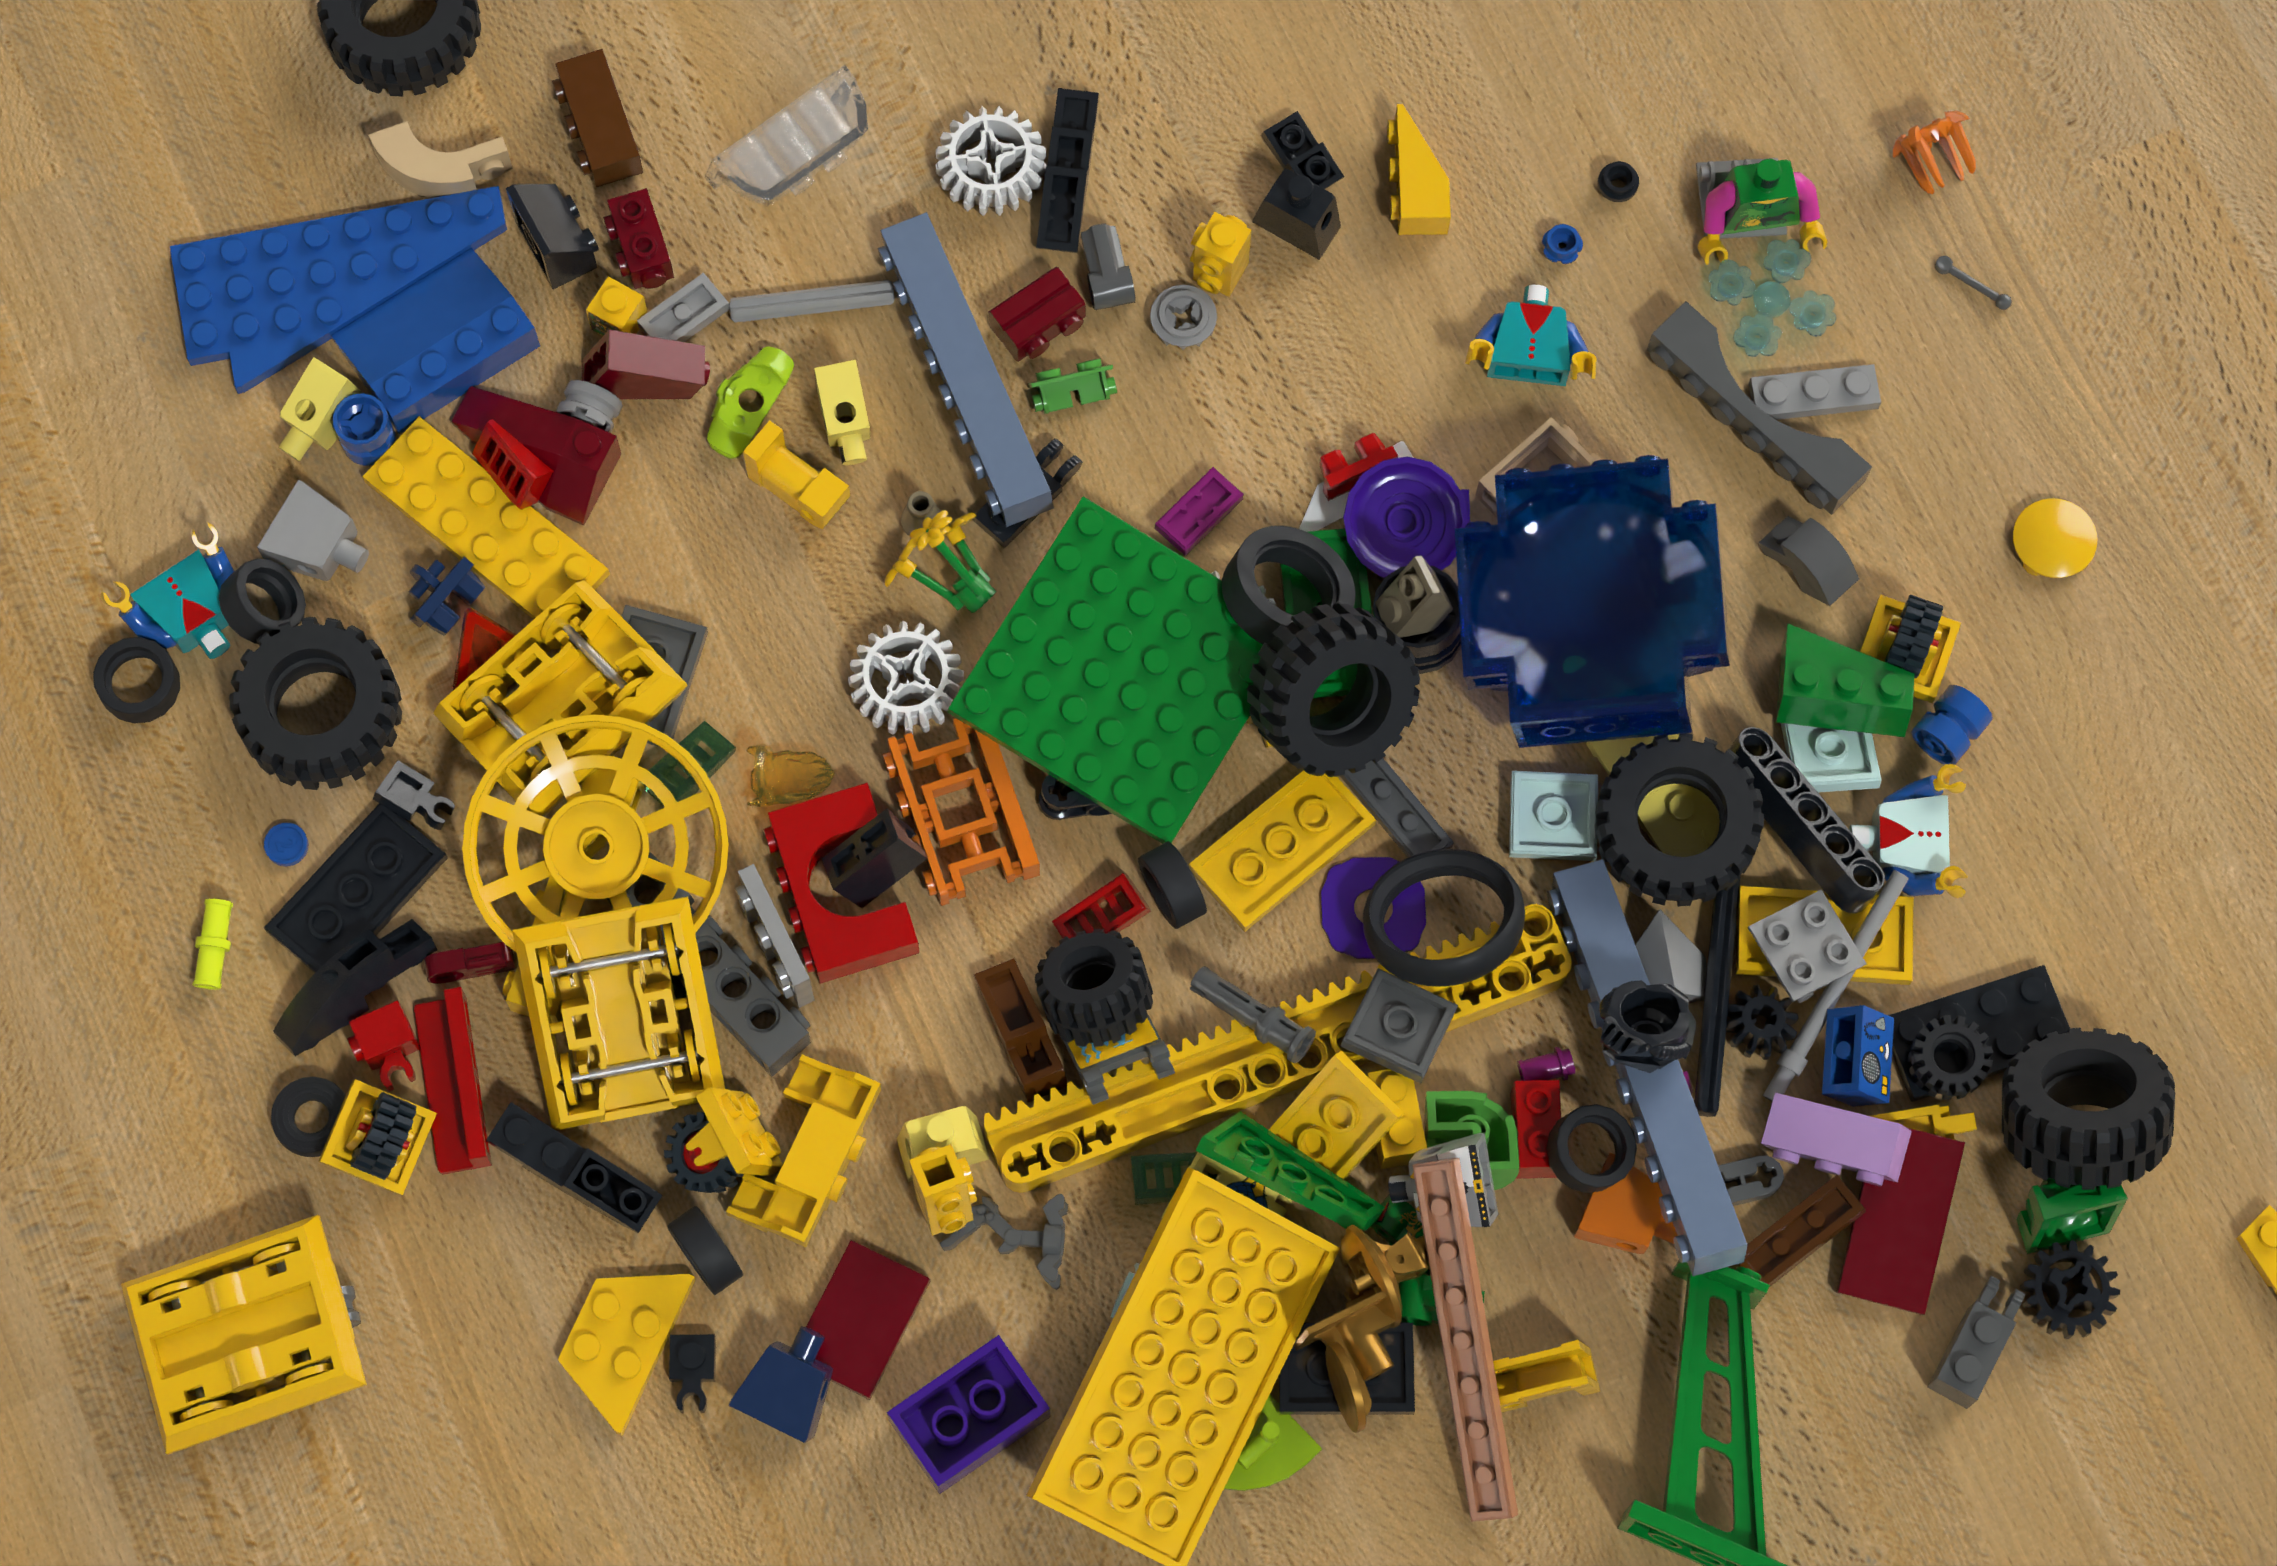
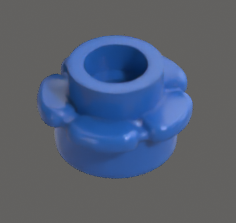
M1566 224L1554 226L1544 234L1542 244L1545 246L1543 250L1544 255L1552 262L1572 263L1578 258V252H1581L1583 248V241L1577 230ZM1563 242L1566 247L1560 248L1558 244Z

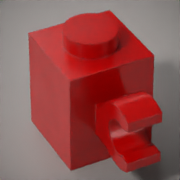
M398 1000L349 1021L354 1035L348 1037L347 1040L357 1062L365 1059L372 1071L381 1067L380 1080L389 1092L394 1090L390 1077L396 1070L405 1071L410 1082L416 1080L415 1071L405 1059V1056L420 1050V1046Z

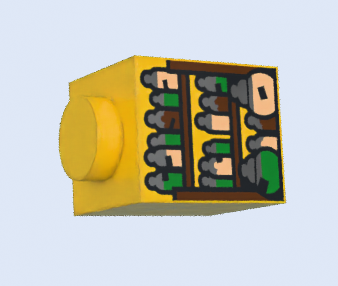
M609 276L586 309L591 330L602 336L608 330L637 334L640 329L637 320L648 313L643 295Z

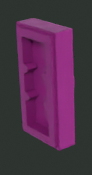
M1212 467L1155 523V530L1186 556L1243 500L1244 494Z

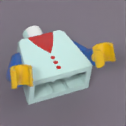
M1954 764L1942 766L1937 776L1931 775L1909 783L1885 797L1882 804H1879L1873 813L1872 825H1850L1849 830L1867 851H1873V859L1884 872L1886 881H1888L1893 870L1909 878L1902 892L1909 896L1940 895L1946 890L1952 897L1961 898L1966 893L1961 886H1952L1954 880L1968 878V875L1959 867L1950 866L1948 795H1942L1944 789L1957 794L1963 792L1966 788V784L1961 781L1949 784L1952 774L1963 771L1962 768Z

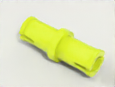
M205 899L201 936L196 937L195 947L199 951L195 978L192 985L202 989L220 990L225 952H229L231 942L227 940L233 903L221 899Z

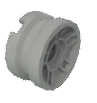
M571 380L564 391L566 399L559 403L556 412L577 418L611 433L614 428L612 419L619 416L623 407L619 398L598 385L581 380Z

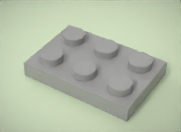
M752 864L739 870L738 874L741 885L735 888L739 897V904L749 923L757 921L758 923L754 926V929L758 936L757 941L766 960L769 961L774 958L776 960V963L772 964L784 997L788 999L793 996L799 1008L815 1001L810 978L755 865Z

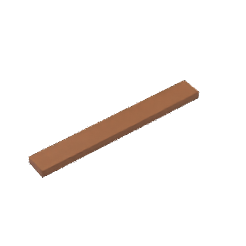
M1460 1158L1416 1163L1412 1166L1471 1522L1514 1518L1518 1515Z

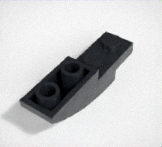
M413 919L381 939L370 929L332 956L301 988L274 1028L273 1032L276 1038L296 1057L302 1052L315 1047L319 1041L338 1029L349 1025V1021L370 1010L364 996L382 988L388 981L410 967L420 964L425 957L437 951L432 937Z
M510 1102L486 1139V1142L523 1164V1168L586 1206L636 1233L640 1232L662 1197V1194L589 1148L581 1147L512 1102Z

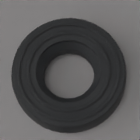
M305 1077L288 1084L278 1094L272 1107L271 1123L277 1139L286 1149L294 1154L304 1157L321 1156L346 1097L345 1093L335 1083L319 1077ZM308 1101L323 1103L329 1112L327 1124L323 1129L315 1133H305L299 1130L295 1123V1114L298 1108Z

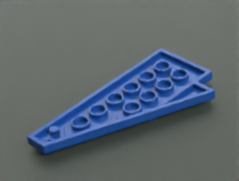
M499 186L170 246L185 347L190 366L230 359L235 389L238 394L245 393L332 339V334L470 248L476 250L505 232L507 224Z

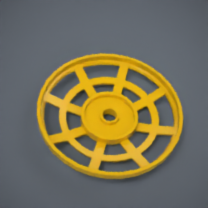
M593 714L567 717L542 725L519 738L498 756L483 775L472 796L464 823L462 851L465 876L475 904L490 928L502 942L516 952L513 932L499 917L491 903L492 901L516 892L519 899L533 915L544 923L578 917L585 898H609L614 910L632 907L626 890L639 879L641 874L666 883L661 893L652 903L672 900L678 888L703 898L692 916L696 933L708 918L720 895L727 870L729 843L726 818L718 793L704 769L686 749L668 735L644 723L619 716ZM591 728L619 730L631 734L622 759L605 755H587L567 759L557 735ZM650 741L660 746L678 760L694 778L701 792L677 802L661 780L647 769L639 766L647 742ZM541 742L552 767L544 770L533 779L519 795L514 805L489 796L496 781L508 766L529 748ZM602 768L612 769L617 772L608 795H583L574 771ZM633 777L650 788L665 808L640 818L636 811L624 802ZM557 779L567 803L551 819L528 811L529 804L537 794L549 783ZM707 808L713 821L715 838L714 866L710 881L685 872L688 862L689 842L684 818ZM482 812L507 821L503 850L508 876L487 885H483L477 857L478 825ZM672 824L676 844L673 867L648 858V834ZM520 827L544 836L543 853L545 860L522 870L519 866L517 853ZM601 834L607 838L609 852L604 858L593 860L585 854L583 845L588 836ZM552 876L561 887L567 890L569 893L560 916L542 905L528 886ZM547 946L552 966H555L551 946Z

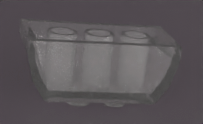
M844 65L713 158L705 174V178L715 190L724 184L744 199L769 207L791 192L795 196L801 194L815 182L812 177L824 168L829 173L848 159L845 153L853 148L868 130L866 103L855 77L847 66Z

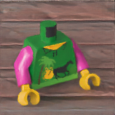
M1764 159L1759 163L1732 168L1724 182L1710 191L1706 198L1704 232L1707 233V236L1702 238L1698 244V251L1706 265L1709 264V256L1714 251H1716L1717 258L1721 264H1724L1728 259V252L1720 240V234L1725 235L1799 225L1800 221L1805 223L1799 231L1804 250L1807 253L1809 252L1807 243L1814 237L1820 238L1822 247L1825 249L1827 247V238L1823 226L1817 222L1820 218V211L1814 183L1802 173L1793 172L1791 161L1787 159L1778 161Z

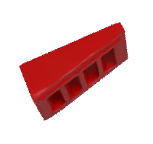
M493 419L487 421L472 454L509 500L520 510L538 503L553 470ZM493 439L496 446L491 453L487 449ZM502 451L506 455L503 462L499 460ZM511 464L515 466L513 471L510 469Z
M1122 873L1054 919L1052 923L1062 938L1067 936L1070 939L1077 936L1069 923L1074 919L1078 920L1086 934L1092 933L1094 927L1085 915L1086 912L1092 910L1103 927L1101 929H1104L1105 934H1108L1112 930L1120 932L1151 912V909L1131 878ZM1121 891L1132 906L1126 912L1115 896ZM1106 900L1118 917L1112 922L1100 905Z

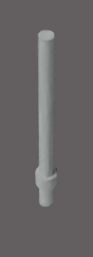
M1893 870L1853 939L1862 957L1866 954L1909 880L1907 876L1896 870ZM1855 971L1825 987L1790 1049H1786L1778 1059L1776 1064L1779 1065V1068L1763 1094L1766 1099L1773 1102L1775 1092L1784 1095L1794 1076H1800L1808 1062L1805 1057L1827 1021V1009H1834Z

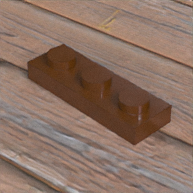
M1835 1175L1749 1242L1745 1261L1739 1263L1738 1266L1757 1272L1762 1276L1760 1281L1772 1286L1862 1216L1866 1210L1840 1177Z

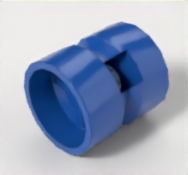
M361 393L344 398L336 406L333 414V427L346 456L354 463L363 466L374 465L396 441V433L383 403L375 396Z
M1949 685L1934 703L1935 713L1927 711L1912 729L1911 733L1917 745L1931 758L1944 765H1956L1970 748V740H1976L1991 723L1993 717L1988 707L1972 692L1961 686Z

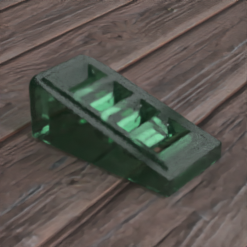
M706 721L679 743L702 764L701 767L709 779L736 751V747ZM700 741H703L716 754L711 757L698 746ZM669 753L648 770L662 781L677 802L695 795L699 791L694 778ZM678 766L689 777L685 779L674 769ZM644 785L646 792L663 805L655 793Z
M1197 1152L1131 1156L1130 1164L1135 1205L1170 1202L1182 1179L1180 1166H1190ZM1172 1167L1174 1188H1165L1163 1168ZM1154 1169L1156 1188L1148 1189L1146 1170ZM1207 1172L1208 1177L1214 1180L1218 1176V1174L1212 1175L1211 1173Z

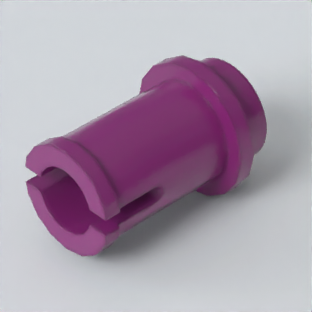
M1555 1047L1553 1053L1517 1061L1521 1081L1552 1080L1560 1077L1565 1081L1568 1080V1075L1575 1074V1066L1569 1048L1561 1050L1560 1047Z

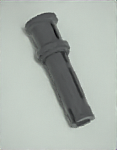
M1206 966L1199 969L1191 981V991L1206 998L1218 1008L1249 1026V1028L1255 1031L1254 1033L1258 1041L1263 1044L1270 1042L1287 1053V1059L1292 1063L1299 1062L1310 1049L1315 1039L1316 1031L1309 1026L1303 1028L1285 1016V1011L1280 1007L1273 1006L1269 1008L1261 1004Z

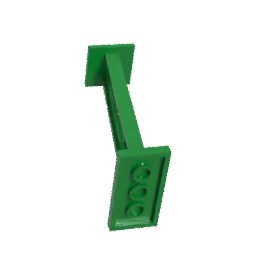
M1678 1260L1671 1275L1687 1281L1663 1511L1634 1500L1623 1513L1617 1529L1703 1566H1788L1766 1556L1751 1309L1754 1310L1767 1294L1770 1285L1760 1281L1762 1276L1757 1272L1741 1266H1737L1735 1270L1725 1267L1692 1276L1688 1263H1681ZM1711 1297L1722 1300L1727 1307L1728 1366L1713 1362L1706 1355L1709 1299ZM1706 1372H1712L1723 1377L1729 1385L1731 1441L1729 1444L1708 1437L1701 1428L1703 1385ZM1701 1448H1709L1723 1454L1731 1464L1733 1492V1529L1731 1532H1725L1704 1523L1696 1514L1698 1458Z

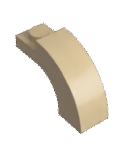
M408 121L368 134L374 153L384 171L406 190L425 198H435L477 190L475 181L495 179L506 170L512 169L503 137L457 152H439L420 143L413 135Z

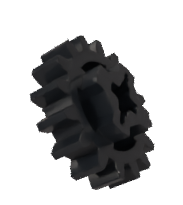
M2071 1240L2066 1245L2065 1251H2063L2059 1243L2055 1242L2049 1246V1255L2040 1250L2033 1256L2038 1266L2028 1264L2023 1272L2032 1279L2024 1281L2020 1285V1290L2029 1292L2031 1297L2022 1305L2024 1308L2035 1307L2037 1313L2031 1320L2034 1324L2043 1319L2048 1322L2046 1333L2051 1335L2059 1327L2062 1328L2064 1339H2070L2074 1335L2075 1329H2078V1332L2084 1338L2092 1333L2091 1324L2097 1329H2101L2107 1324L2102 1314L2111 1316L2116 1312L2117 1307L2109 1302V1300L2120 1295V1289L2110 1287V1282L2118 1274L2116 1271L2105 1272L2103 1266L2108 1261L2106 1256L2099 1258L2097 1261L2092 1257L2094 1246L2089 1245L2082 1252H2079L2076 1241ZM2072 1262L2071 1267L2063 1271L2056 1267L2053 1269L2049 1268L2056 1263ZM2089 1273L2093 1276L2097 1288L2093 1286ZM2076 1276L2073 1282V1292L2076 1295L2064 1304L2067 1298V1287L2065 1284ZM2043 1291L2047 1293L2051 1307L2046 1302ZM2075 1309L2091 1312L2083 1317H2068L2069 1313Z

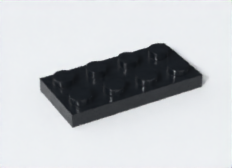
M2045 965L1888 1015L1894 1018L1892 1055L1911 1102L1930 1096L1928 1095L1930 1089L1926 1086L1920 1089L1916 1084L1919 1080L1916 1075L1911 1077L1909 1069L1912 1063L1908 1062V1054L1911 1051L1910 1045L1914 1038L1929 1021L1935 1018L1938 1021L1945 1015H1951L1952 1020H1955L1958 1015L1966 1017L1964 1023L1970 1025L1974 1021L1979 1025L1977 1032L1980 1035L1984 1032L1987 1034L1989 1039L1986 1041V1045H1992L1993 1054L1990 1056V1060H1993L1991 1069L1987 1072V1077L2005 1072L2011 1059L2019 1051L2022 1052V1049L2036 1039L2040 1042L2046 1034L2055 1031L2058 1034L2067 1033L2068 1029H2070ZM1944 1042L1936 1046L1934 1060L1941 1070L1947 1073H1957L1965 1068L1966 1055L1959 1045L1952 1042Z

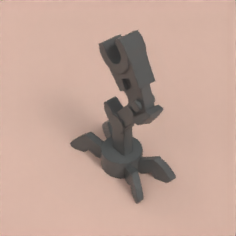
M1063 1194L1056 1195L1043 1207L1049 1223L1045 1224L1044 1231H1027L1014 1229L999 1215L998 1205L990 1198L982 1196L983 1204L972 1206L974 1220L966 1223L962 1229L951 1233L949 1238L940 1242L944 1251L952 1250L982 1225H988L1004 1240L998 1249L1000 1254L1014 1252L1019 1246L1042 1248L1043 1259L1037 1265V1268L1044 1280L1053 1289L1057 1290L1061 1285V1275L1058 1274V1268L1062 1264L1065 1242V1223L1062 1216L1067 1215L1068 1204L1065 1202Z

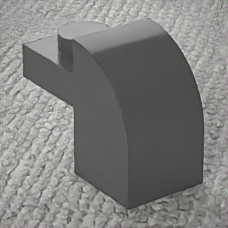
M1787 516L1758 542L1764 555L1792 569L1803 593L1829 606L1859 580L1854 565L1840 542L1824 526L1812 518H1809L1805 523H1801Z

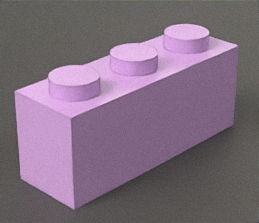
M1775 1092L1761 1144L1774 1151L1772 1157L1797 1165L1800 1158L1816 1161L1814 1168L1817 1170L1840 1175L1843 1168L1858 1172L1857 1180L1882 1186L1884 1179L1898 1183L1912 1131L1899 1123Z

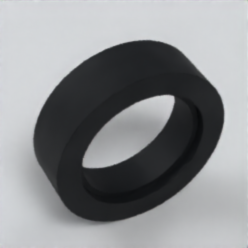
M1270 526L1253 532L1244 540L1223 573L1222 593L1231 616L1249 636L1261 644H1264V642L1269 644L1275 637L1273 632L1280 625L1286 627L1293 622L1291 617L1294 615L1276 607L1261 592L1254 574L1255 566L1258 564L1276 562L1287 565L1300 572L1314 585L1321 597L1322 605L1328 604L1333 608L1334 604L1342 603L1350 604L1354 608L1355 586L1351 573L1344 561L1324 541L1297 528Z

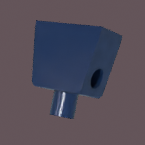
M801 1326L791 1347L778 1341L770 1344L737 1390L728 1406L803 1443L814 1438L833 1373V1368L816 1360L825 1337L810 1328Z

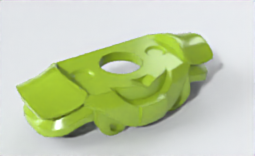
M764 347L747 364L742 365L728 380L724 379L716 391L717 399L711 415L713 420L707 434V441L713 450L729 459L737 458L743 453L790 378L794 362L789 355L778 348ZM754 390L762 396L763 406L756 412H747L741 408L739 396L744 391Z

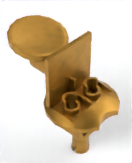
M1355 1225L1347 1227L1345 1234L1340 1239L1343 1266L1348 1268L1352 1282L1347 1292L1343 1293L1348 1302L1345 1304L1346 1309L1306 1328L1294 1343L1296 1351L1317 1340H1321L1325 1344L1326 1365L1333 1393L1341 1414L1353 1433H1358L1365 1429L1366 1417L1371 1409V1398L1365 1381L1384 1373L1394 1366L1378 1333L1388 1328H1395L1401 1323L1402 1302L1398 1283L1422 1276L1429 1267L1424 1235L1416 1239L1409 1232L1394 1245H1386L1372 1240Z

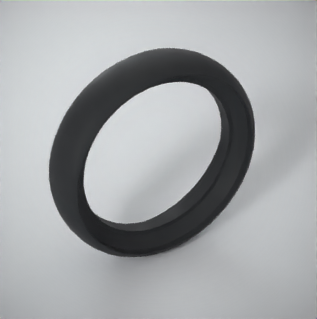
M1460 849L1427 851L1397 863L1374 884L1367 897L1363 911L1365 939L1376 960L1390 973L1403 980L1435 987L1467 983L1483 977L1496 969L1512 954L1518 945L1525 923L1524 901L1521 891L1511 874L1499 863L1486 856ZM1441 876L1469 877L1486 884L1499 896L1504 906V916L1498 931L1485 945L1474 952L1460 957L1429 960L1412 956L1396 947L1384 930L1385 915L1392 901L1409 886L1426 879Z

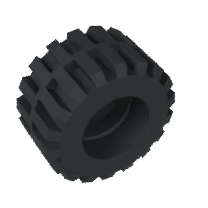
M1094 929L1092 933L1087 934L1084 930L1076 932L1077 936L1069 939L1066 936L1059 940L1060 945L1058 947L1051 946L1046 952L1047 959L1040 960L1037 966L1039 973L1035 974L1036 989L1051 1029L1055 1034H1060L1062 1040L1068 1043L1075 1040L1076 1046L1085 1047L1088 1043H1093L1094 1047L1104 1046L1106 1041L1112 1040L1115 1043L1122 1040L1121 1036L1125 1033L1131 1035L1137 1030V1023H1144L1148 1017L1146 1010L1152 1009L1153 1004L1151 996L1153 990L1139 948L1135 947L1134 942L1129 937L1122 938L1119 932L1113 930L1108 934H1105L1104 929Z

